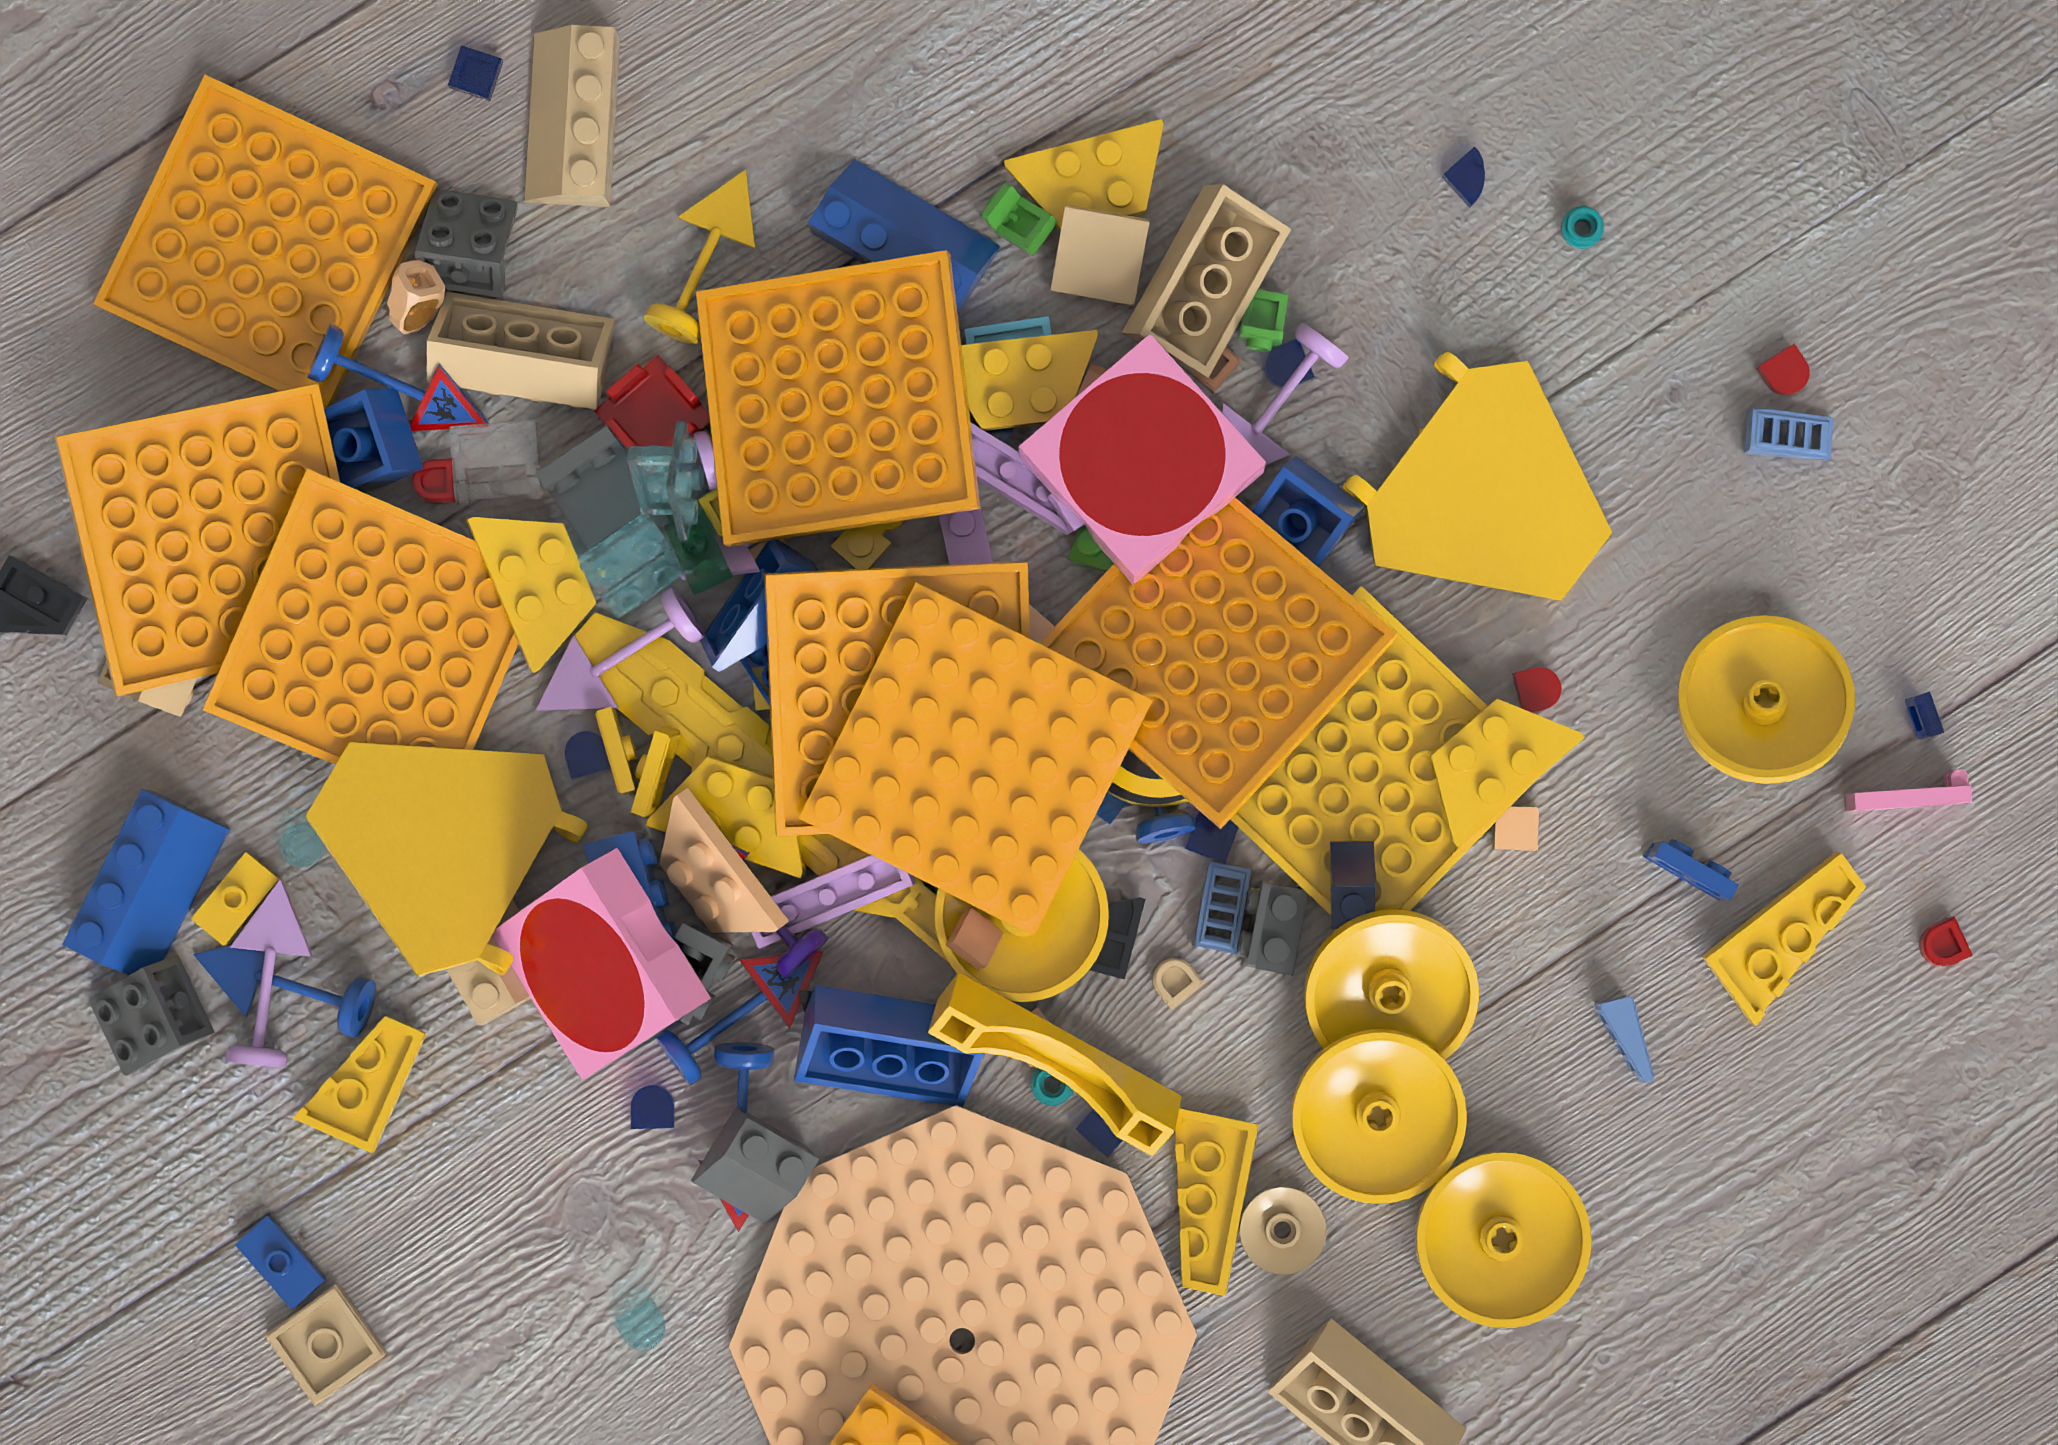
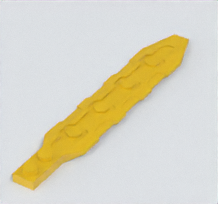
M594 612L576 633L575 637L592 665L595 666L645 634L646 631ZM658 637L600 675V678L619 707L617 709L647 735L651 736L655 730L665 726L680 730L681 736L675 754L692 767L691 772L706 757L713 755L773 776L770 725L750 708H743L705 676L703 668L670 640ZM831 834L801 835L798 837L802 862H805V865L818 876L871 855ZM915 877L916 883L914 885L854 909L857 912L897 918L948 962L936 934L934 918L936 895L924 885L923 880Z

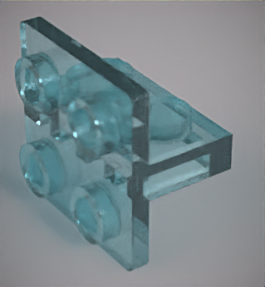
M686 421L676 422L673 446H629L627 457L641 514L673 515L679 540H688L690 526L696 525L698 522V502L695 499L696 491H702L704 484L702 465H696V438L689 437Z
M647 511L578 558L580 562L579 568L616 618H621L678 579L687 569Z

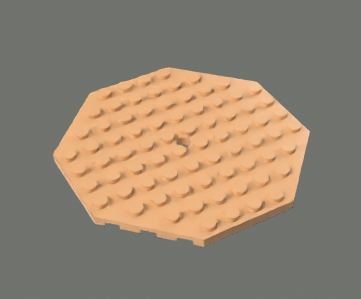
M955 1105L815 1166L797 1197L783 1208L729 1349L770 1445H829L872 1383L960 1445H1154L1195 1342L1197 1332L1127 1172L1112 1166L1110 1167L1087 1156ZM966 1328L973 1333L975 1345L969 1352H959L951 1346L950 1337L956 1329Z

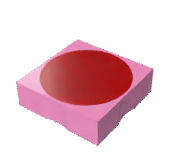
M1151 334L1019 446V458L1061 504L1065 505L1080 518L1088 529L1093 541L1133 585L1174 551L1197 524L1209 516L1218 513L1262 475L1266 465V461Z
M618 848L577 870L497 927L492 934L499 948L513 955L512 969L582 1080L711 999L678 944L662 926L650 899Z

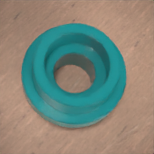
M1578 206L1571 209L1564 216L1561 223V233L1564 240L1570 246L1577 249H1588L1596 245L1602 238L1604 221L1595 209L1588 206ZM1585 222L1589 227V233L1587 235H1579L1575 231V223Z
M1037 1068L1031 1079V1089L1036 1099L1048 1106H1057L1066 1102L1072 1095L1073 1089L1061 1081V1087L1058 1091H1047L1044 1087V1081L1052 1075Z

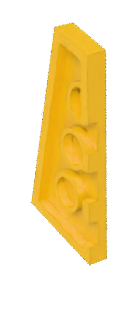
M1836 851L1701 956L1752 1025L1757 1026L1765 1016L1763 1012L1776 996L1780 997L1790 984L1788 982L1803 962L1807 963L1817 950L1815 948L1828 930L1834 929L1865 890L1866 885L1844 855Z
M1179 1108L1175 1128V1151L1178 1175L1177 1191L1180 1214L1182 1287L1222 1296L1227 1294L1259 1124Z

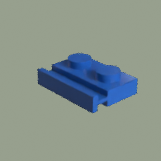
M1671 839L1668 844L1664 841L1651 844L1644 856L1645 859L1718 901L1732 899L1739 884L1729 879L1732 872L1710 860L1706 865L1691 857L1694 853L1691 848L1675 839Z

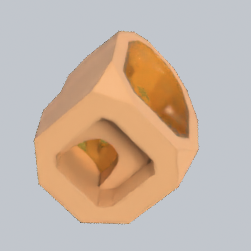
M420 260L404 262L399 265L392 277L391 293L387 301L390 309L389 321L403 334L417 332L424 328L435 318L444 301L445 285L433 265Z

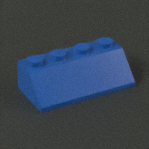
M855 159L829 187L808 222L812 234L862 264L947 250L951 254L958 316L1000 249L998 244Z
M141 789L62 945L101 965L127 975L145 966L164 960L230 828L156 791Z
M815 985L804 1015L794 1081L963 1107L984 1053H964L928 1033L936 1004Z

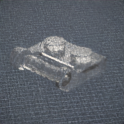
M536 420L450 427L454 496L457 505L470 504L471 499L528 495L529 499L543 498V485L535 475L536 472L541 470L538 423ZM526 466V478L469 483L468 470Z

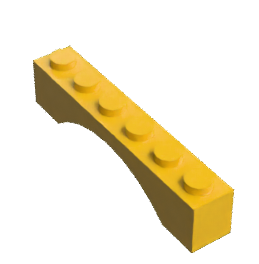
M960 972L957 973L937 999L928 1033L964 1053L1004 1055L1027 1062L1048 1072L1085 1099L1103 1118L1116 1137L1151 1156L1159 1150L1175 1131L1181 1095Z

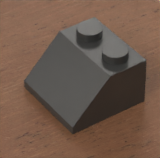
M736 1106L691 1181L759 1221L766 1223L797 1197L818 1163L819 1158L807 1146Z

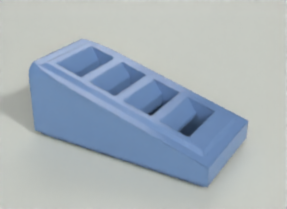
M1751 408L1746 414L1744 454L1829 461L1831 459L1833 417ZM1764 422L1771 423L1770 443L1763 442ZM1780 423L1787 424L1786 445L1779 444ZM1796 425H1803L1802 447H1795ZM1812 426L1820 427L1819 450L1811 449Z
M1209 861L1192 946L1236 954L1251 869ZM1215 876L1240 880L1239 888L1214 884ZM1212 892L1237 897L1235 905L1211 901ZM1209 909L1232 913V922L1208 918ZM1206 926L1229 930V939L1205 935Z
M1623 995L1594 1003L1597 1014L1634 1076L1640 1082L1654 1081L1653 1078L1655 1076L1634 999L1631 996Z

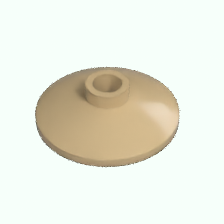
M1276 1187L1265 1190L1250 1201L1241 1217L1240 1239L1243 1249L1253 1263L1267 1272L1280 1275L1300 1272L1309 1267L1319 1257L1325 1245L1327 1228L1322 1210L1309 1195L1300 1190L1290 1187ZM1280 1221L1287 1222L1290 1226V1232L1285 1237H1277L1274 1233V1226Z

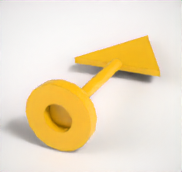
M746 169L678 216V219L708 230L710 234L676 307L656 303L650 305L645 312L643 319L646 323L670 338L688 344H697L701 337L698 321L685 313L720 236L756 250Z

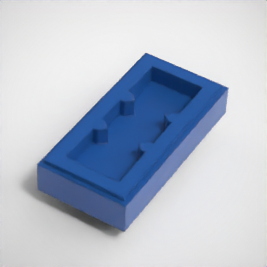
M271 1214L267 1215L235 1244L291 1310L297 1307L327 1280Z

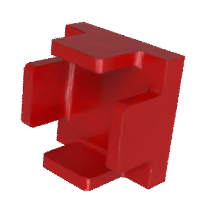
M659 355L654 357L643 368L639 364L635 365L606 391L609 395L608 399L594 410L598 417L651 476L657 473L694 440L693 433L704 431L710 426L709 411Z

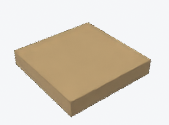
M1066 204L1051 291L1134 306L1150 219Z
M339 1283L329 1288L265 1335L268 1342L314 1406L321 1403L388 1354Z

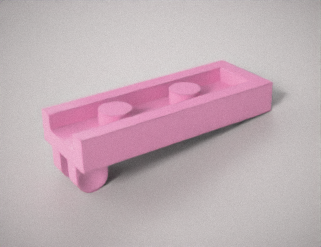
M1955 769L1945 774V787L1845 794L1846 812L1972 803V790L1966 771Z

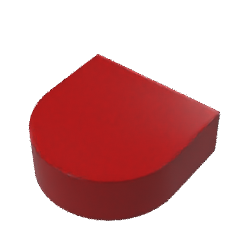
M1795 343L1756 368L1768 388L1781 396H1790L1799 392L1805 387L1810 376L1808 363Z
M448 458L424 461L422 463L424 469L413 473L412 485L416 494L426 502L433 504L457 503L456 460Z
M1536 667L1512 674L1520 708L1534 713L1552 707L1559 700L1562 690L1561 682L1552 670Z
M1950 916L1929 926L1920 937V952L1924 959L1932 965L1951 966L1973 956L1955 916Z

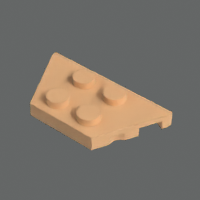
M686 788L673 798L659 864L668 875L670 881L679 889L694 909L698 918L704 922L711 933L776 932L789 922L787 917L691 791Z

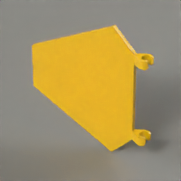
M1445 352L1434 362V368L1457 384L1376 491L1358 475L1349 477L1342 487L1346 493L1366 506L1374 566L1562 601L1612 534V530L1529 362L1522 361L1468 369L1452 353Z
M357 742L348 743L305 817L417 976L477 960L495 973L504 975L513 962V955L487 943L548 834L553 828L569 841L577 843L587 829V823L584 820L561 811L544 754Z

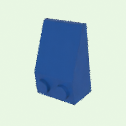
M393 388L365 389L324 409L340 483L365 493L394 483L424 469L397 390Z
M1295 456L1283 466L1252 512L1320 568L1365 506L1298 456Z
M771 540L766 543L755 559L760 572L746 573L705 631L706 636L700 639L712 668L720 672L767 645L764 574L819 571L812 560L780 540Z

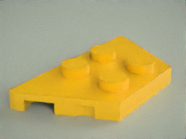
M1159 119L1004 160L1005 170L1019 182L1038 207L1050 213L1057 220L1056 227L1060 232L1066 204L1133 217L1146 214L1164 126L1163 120Z
M1097 330L961 345L969 411L982 430L987 431L1041 425L1048 422L1076 398L1098 339Z
M481 517L466 519L531 673H535L543 667L597 603L563 523Z
M1493 700L1430 755L1453 843L1458 848L1580 743L1585 738L1583 734L1502 700Z
M710 755L647 819L646 826L666 832L673 798L688 788L729 843L750 853L745 860L798 878H802L805 875L806 866L805 862H802L798 839L801 835L777 837L775 834L772 775Z

